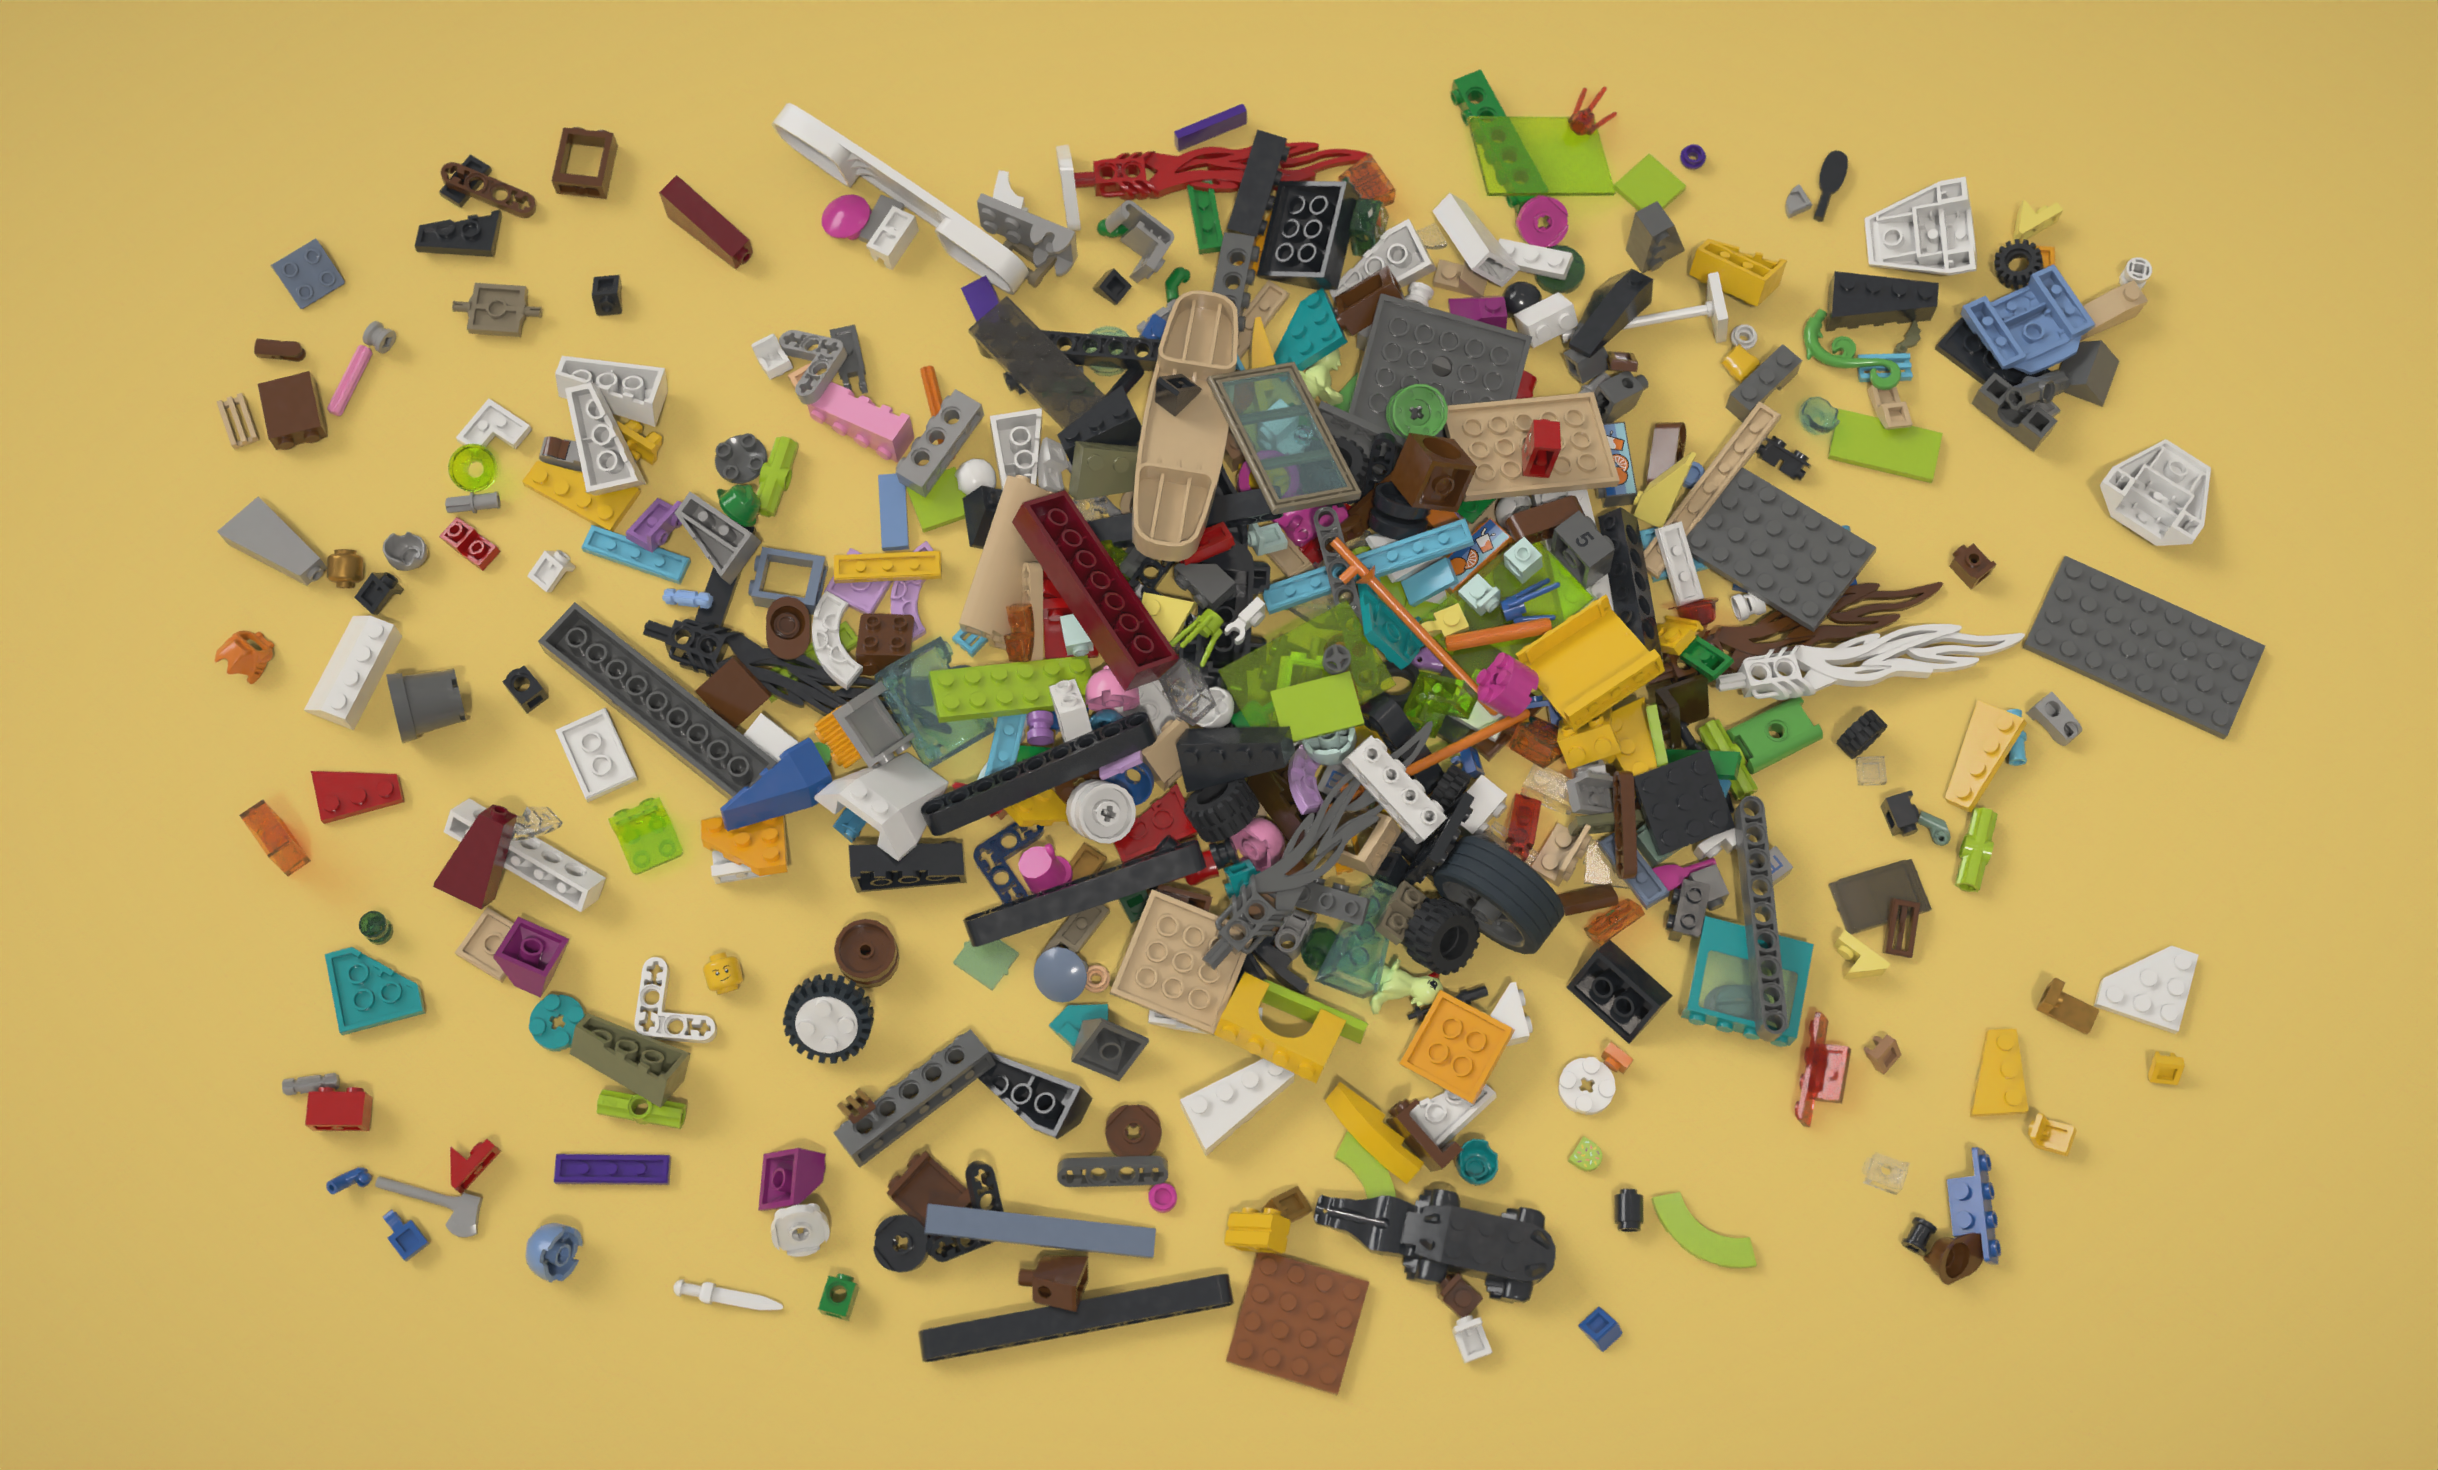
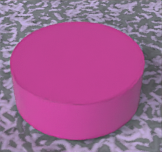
M1156 1184L1149 1192V1204L1156 1212L1167 1213L1177 1203V1193L1170 1184Z

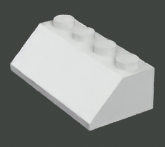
M353 616L304 711L354 730L402 638L395 625L373 616Z

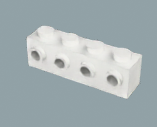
M1371 735L1351 752L1342 763L1412 840L1418 844L1424 841L1447 819L1443 814L1444 809L1437 801L1430 800L1424 793L1425 788L1423 785L1408 776L1405 766L1398 759H1393L1386 752V745L1380 739H1374Z

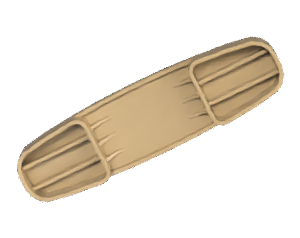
M1190 291L1178 297L1168 317L1158 348V358L1148 393L1138 447L1132 510V541L1136 549L1144 556L1156 560L1182 561L1190 558L1197 551L1206 528L1221 473L1229 425L1207 382V378L1212 375L1236 372L1238 313L1233 301L1218 293ZM1183 374L1202 388V390L1175 417L1155 402L1156 382L1160 376ZM1234 386L1224 388L1231 403H1233Z

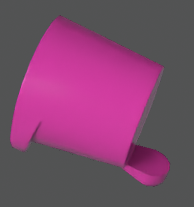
M1046 844L1045 848L1041 846L1029 848L1022 854L1018 863L1019 871L1032 894L1072 880L1073 871L1071 865L1066 859L1055 855L1051 844Z

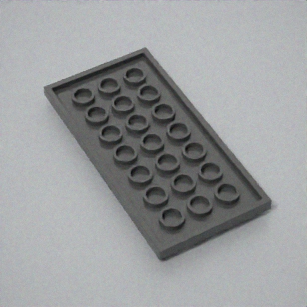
M2064 556L2023 648L2224 740L2228 736L2265 649V645L2068 556Z

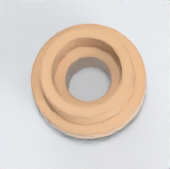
M1100 965L1088 967L1085 988L1092 993H1100L1106 990L1110 984V975L1107 969ZM1093 976H1100L1102 980L1100 983L1094 984L1091 982Z

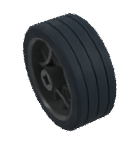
M1462 837L1448 854L1444 863L1433 874L1434 885L1442 898L1474 914L1475 920L1479 923L1477 930L1514 952L1535 954L1564 917V907L1560 898L1535 870L1508 850L1481 837Z

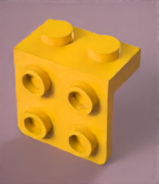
M1612 707L1576 731H1573L1563 718L1559 721L1557 742L1569 770L1621 753V746L1612 726Z

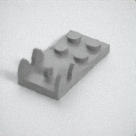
M981 193L977 200L980 225L985 231L991 234H1000L1012 243H1021L1035 249L1033 263L1037 268L1046 264L1050 257L1057 259L1055 263L1056 276H1062L1072 268L1078 257L1075 231Z

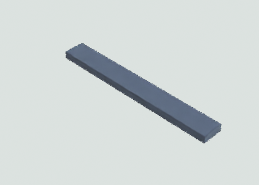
M928 1204L924 1234L1152 1259L1154 1257L1156 1229Z

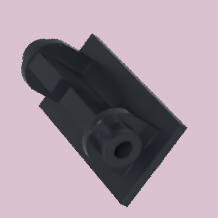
M1773 436L1772 439L1766 437L1767 445L1761 444L1756 451L1760 455L1759 458L1774 467L1780 459L1783 460L1784 463L1779 470L1790 476L1793 480L1797 478L1801 481L1806 474V471L1803 470L1804 466L1811 468V465L1807 463L1809 457L1798 450H1795L1794 453L1786 450L1785 446L1787 444L1776 436Z

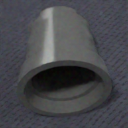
M454 668L402 676V673L386 674L402 744L416 740L417 735L466 721Z

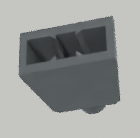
M1624 371L1598 384L1594 395L1603 424L1613 423L1636 406L1643 390L1649 386L1645 376L1640 374L1634 377L1630 371Z

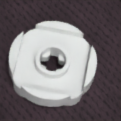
M1594 1057L1579 1058L1570 1062L1563 1069L1559 1079L1558 1093L1560 1099L1569 1110L1575 1113L1594 1115L1603 1111L1610 1104L1616 1091L1612 1072L1604 1063ZM1581 1081H1591L1594 1084L1591 1087L1593 1092L1589 1093L1587 1090L1582 1092L1580 1090L1582 1086Z
M814 1203L781 1208L776 1211L775 1219L771 1224V1237L774 1246L779 1251V1247L787 1251V1255L793 1257L808 1256L817 1252L820 1249L819 1245L824 1240L827 1242L830 1234L826 1215L821 1211L820 1206ZM798 1228H805L801 1234H798L796 1230Z

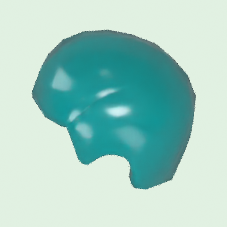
M1472 1139L1465 1142L1461 1147L1463 1150L1456 1156L1455 1165L1458 1174L1467 1183L1475 1186H1482L1492 1181L1498 1171V1154L1489 1147V1143L1486 1140Z

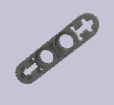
M1161 1156L1067 1158L1060 1161L1057 1167L1058 1182L1065 1187L1162 1184L1168 1178V1163ZM1124 1167H1130L1134 1170V1173L1123 1175L1119 1171ZM1095 1168H1102L1106 1173L1101 1176H1095L1091 1171ZM1152 1168H1158V1172H1153ZM1086 1169V1175H1082V1170ZM1071 1170L1073 1175H1068L1067 1171Z

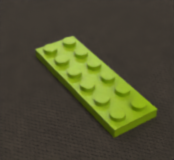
M1088 655L935 670L929 671L928 679L938 723L1021 715L1032 711H1055L1049 686L1056 685L1063 680H1076L1086 705V685L1093 674Z

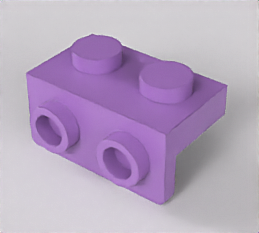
M657 498L626 531V539L653 553L659 545L662 546L667 541L669 534L675 528H679L682 525L675 515V511L682 502L677 501L672 506Z

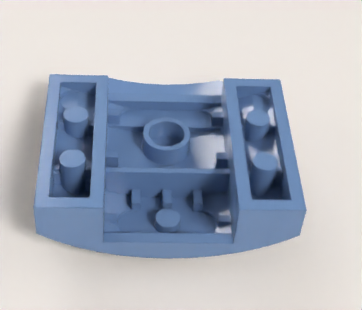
M2054 264L2031 274L2028 286L1993 302H1990L1986 296H1983L1964 305L1961 310V316L1972 332L1979 336L2002 369L2015 368L2029 375L2050 368L2075 355L2082 335L2095 327L2094 321Z

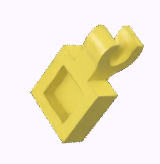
M1459 603L1433 613L1435 621H1427L1420 624L1432 637L1442 634L1444 640L1448 635L1459 634L1469 630L1468 622Z

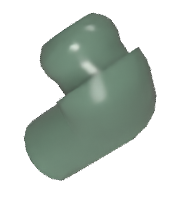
M1921 811L1918 824L1929 828L1935 844L1939 846L1948 844L1951 837L1946 822Z

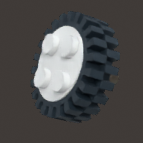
M821 974L814 976L812 982L809 978L804 980L802 986L799 984L795 988L794 993H791L784 1012L783 1026H786L784 1032L786 1036H790L789 1043L791 1046L798 1044L796 1051L799 1054L806 1050L808 1052L807 1059L812 1060L814 1055L819 1056L818 1062L825 1063V1059L828 1057L830 1058V1064L837 1063L838 1057H841L842 1062L849 1059L850 1054L854 1057L858 1054L860 1048H864L873 1025L874 1010L873 1007H869L871 1003L869 996L863 997L865 990L862 987L858 990L854 989L856 982L853 980L845 984L843 983L844 976L839 975L836 981L833 980V974H826L825 979L822 980Z

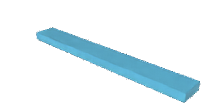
M1464 518L1355 556L1369 569L1375 565V575L1379 578L1473 546L1474 541ZM1323 566L1270 584L1269 591L1264 590L1263 594L1269 615L1332 594L1326 567ZM1342 566L1335 568L1332 573L1333 577L1339 579L1338 577L1346 568ZM1355 576V577H1354L1355 584L1358 585V584L1356 583V582H1357V577Z

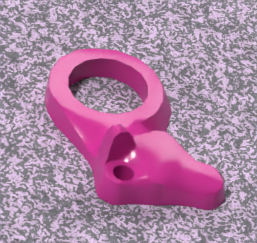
M1260 452L1257 454L1260 461L1289 456L1288 454L1284 456L1277 452ZM1247 461L1241 465L1237 475L1238 493L1251 490L1249 485L1251 469ZM1299 466L1284 468L1283 470L1289 479V488L1281 499L1305 495L1300 484L1301 469ZM1327 505L1283 513V517L1270 521L1278 523L1287 537L1296 546L1303 547L1309 541L1318 537L1314 524V515L1319 508L1327 507ZM1337 505L1332 506L1338 515L1340 523L1349 517L1346 506L1340 508ZM1324 515L1320 518L1319 524L1328 527L1332 525L1334 518L1330 515Z

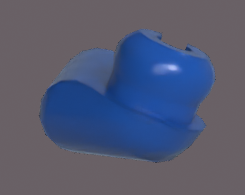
M358 1167L328 1181L326 1188L330 1194H336L356 1183L359 1187H365L371 1182L372 1177L367 1173L368 1170L366 1168Z

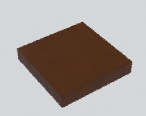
M736 655L695 691L719 717L733 728L740 725L772 696Z

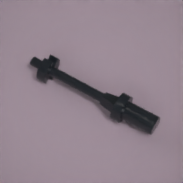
M1485 985L1469 991L1463 989L1460 990V993L1455 998L1471 1005V1001L1488 996V991ZM1414 1006V1013L1407 1015L1408 1020L1417 1018L1418 1023L1423 1022V1015L1428 1013L1430 1007L1420 1010V1006Z

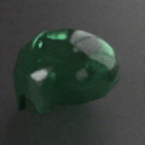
M1318 927L1313 929L1303 939L1301 944V956L1304 964L1312 971L1322 973L1335 969L1343 955L1339 950L1341 938L1329 928Z

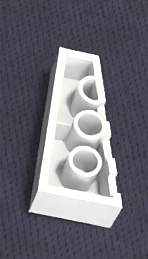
M587 383L565 388L586 492L596 496L645 485L646 482L600 387Z

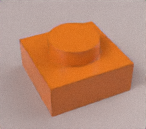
M1612 1042L1606 1047L1601 1056L1604 1059V1064L1614 1072L1620 1071L1622 1074L1626 1072L1634 1060Z

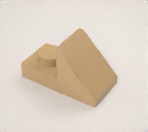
M1440 259L1433 280V286L1479 297L1484 295L1488 279L1471 270L1466 261H1464V265Z

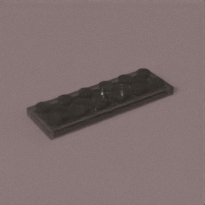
M1008 296L1002 299L968 329L969 334L1063 430L1106 397Z

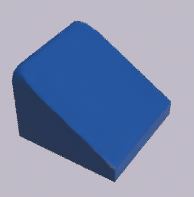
M1600 1307L1578 1325L1601 1352H1604L1622 1335L1619 1324Z

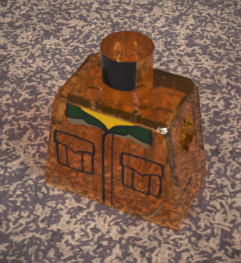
M1370 153L1338 178V181H1347L1360 194L1356 215L1369 212L1371 205L1372 209L1376 210L1395 201V188Z
M1530 716L1522 722L1502 731L1512 736L1509 745L1512 751L1543 769L1563 756L1557 742L1559 726L1545 720Z

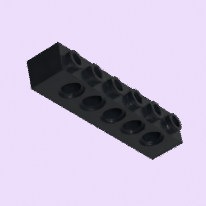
M1619 507L1598 517L1601 535L1609 537L1615 549L1611 569L1608 573L1614 612L1649 652L1655 649L1661 656V659H1663L1638 519Z

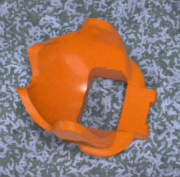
M238 631L232 634V637L217 649L215 662L227 659V674L238 673L248 675L247 682L254 684L264 672L267 662L272 659L274 644L266 640L260 631L257 633ZM247 640L255 641L262 650H255Z

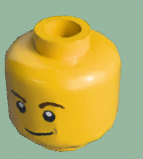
M726 952L709 956L711 962L703 966L708 989L716 991L717 995L739 989L738 984L743 981V975L738 959L734 956L727 957Z

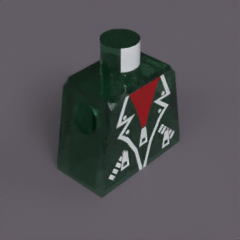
M1364 198L1357 199L1349 228L1352 254L1354 256L1364 257L1363 255L1368 250H1371L1385 233L1389 215L1382 201Z

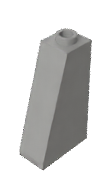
M259 497L254 499L217 531L229 546L306 586L311 582L317 581L327 569L323 561Z

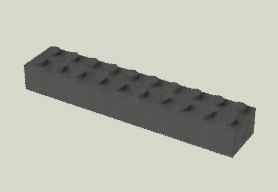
M574 602L538 641L545 654L728 800L733 798L745 786L751 787L762 777L760 773L765 768L770 770L777 764L774 759L577 603Z

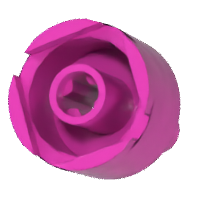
M1501 652L1487 670H1481L1476 678V682L1479 684L1478 700L1505 717H1516L1532 701L1529 695L1532 688L1537 690L1539 683L1538 674L1512 656Z

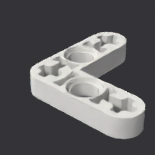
M1069 145L1056 146L1067 228L1072 231L1081 230Z
M658 957L648 959L642 968L634 1022L636 1031L655 1040L709 1043L713 1041L717 1035V1026L710 1017L664 1012L670 970L663 959ZM656 965H659L660 969L663 970V972L657 974L656 982L658 985L653 984L654 976L649 972L650 969H655ZM650 991H656L660 994L659 1001L654 1005L645 1003V996ZM644 1009L651 1012V1021L655 1024L647 1032L641 1026L642 1023L645 1024L648 1021V1014L643 1012ZM675 1020L682 1021L684 1024L683 1030L679 1034H671L668 1030L670 1023ZM689 1021H692L691 1025L693 1028H702L703 1023H706L711 1030L706 1031L705 1035L701 1036L698 1030H690Z

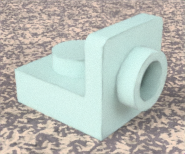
M1479 574L1475 575L1458 591L1459 596L1480 616L1487 611L1489 613L1492 612L1499 605L1501 599L1500 590L1496 586L1494 588L1491 587Z

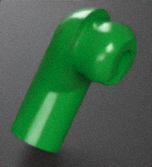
M1106 219L1100 220L1097 226V232L1101 236L1111 238L1122 237L1129 230L1121 224L1109 233L1105 226Z
M1177 267L1166 279L1167 303L1179 297L1178 286L1181 282L1186 283L1190 280L1191 274L1188 269Z

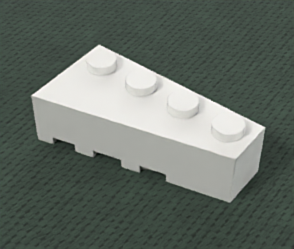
M562 356L555 373L559 397L567 399L565 388L592 383L600 387L613 414L654 427L668 392L665 368Z
M1042 408L990 416L991 434L1001 489L1003 490L1008 475L1013 477L1016 475L1026 476L1031 480L1030 483L1037 486L1042 432Z
M1263 1058L1180 1099L1181 1109L1205 1156L1210 1154L1222 1141L1230 1137L1242 1124L1250 1120L1262 1107L1270 1103L1294 1082L1295 1074Z

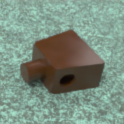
M1043 1256L1040 1258L1036 1270L1020 1269L1018 1285L1032 1287V1298L1035 1303L1077 1311L1088 1284V1257Z

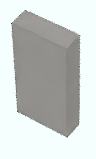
M881 194L867 224L861 230L859 240L868 243L891 208L895 206L904 211V203Z

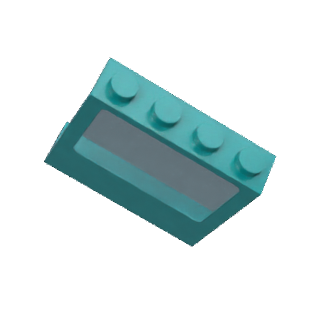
M1705 916L1688 1003L1682 1011L1681 1018L1688 1019L1694 1025L1708 1024L1716 1026V1029L1721 1032L1729 1033L1735 1031L1743 1033V1036L1748 1039L1758 1040L1760 1038L1755 1027L1745 926ZM1779 935L1788 1025L1781 1036L1770 1043L1775 1046L1786 1047L1787 1045L1790 1046L1797 1039L1814 944ZM1758 940L1760 947L1764 949L1769 948L1765 941ZM1760 967L1763 974L1771 976V971L1768 968ZM1763 994L1767 1002L1774 1003L1771 995ZM1766 1021L1769 1029L1777 1031L1775 1023Z

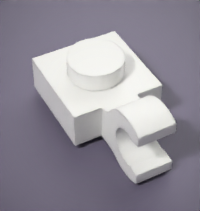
M1257 596L1238 615L1234 622L1226 626L1225 635H1229L1232 631L1239 632V636L1235 638V644H1241L1245 639V631L1251 626H1258L1265 618V603Z

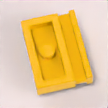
M1666 615L1664 617L1666 621L1663 624L1659 623L1657 625L1661 652L1679 656L1696 638L1695 633L1704 629L1701 623L1697 620Z

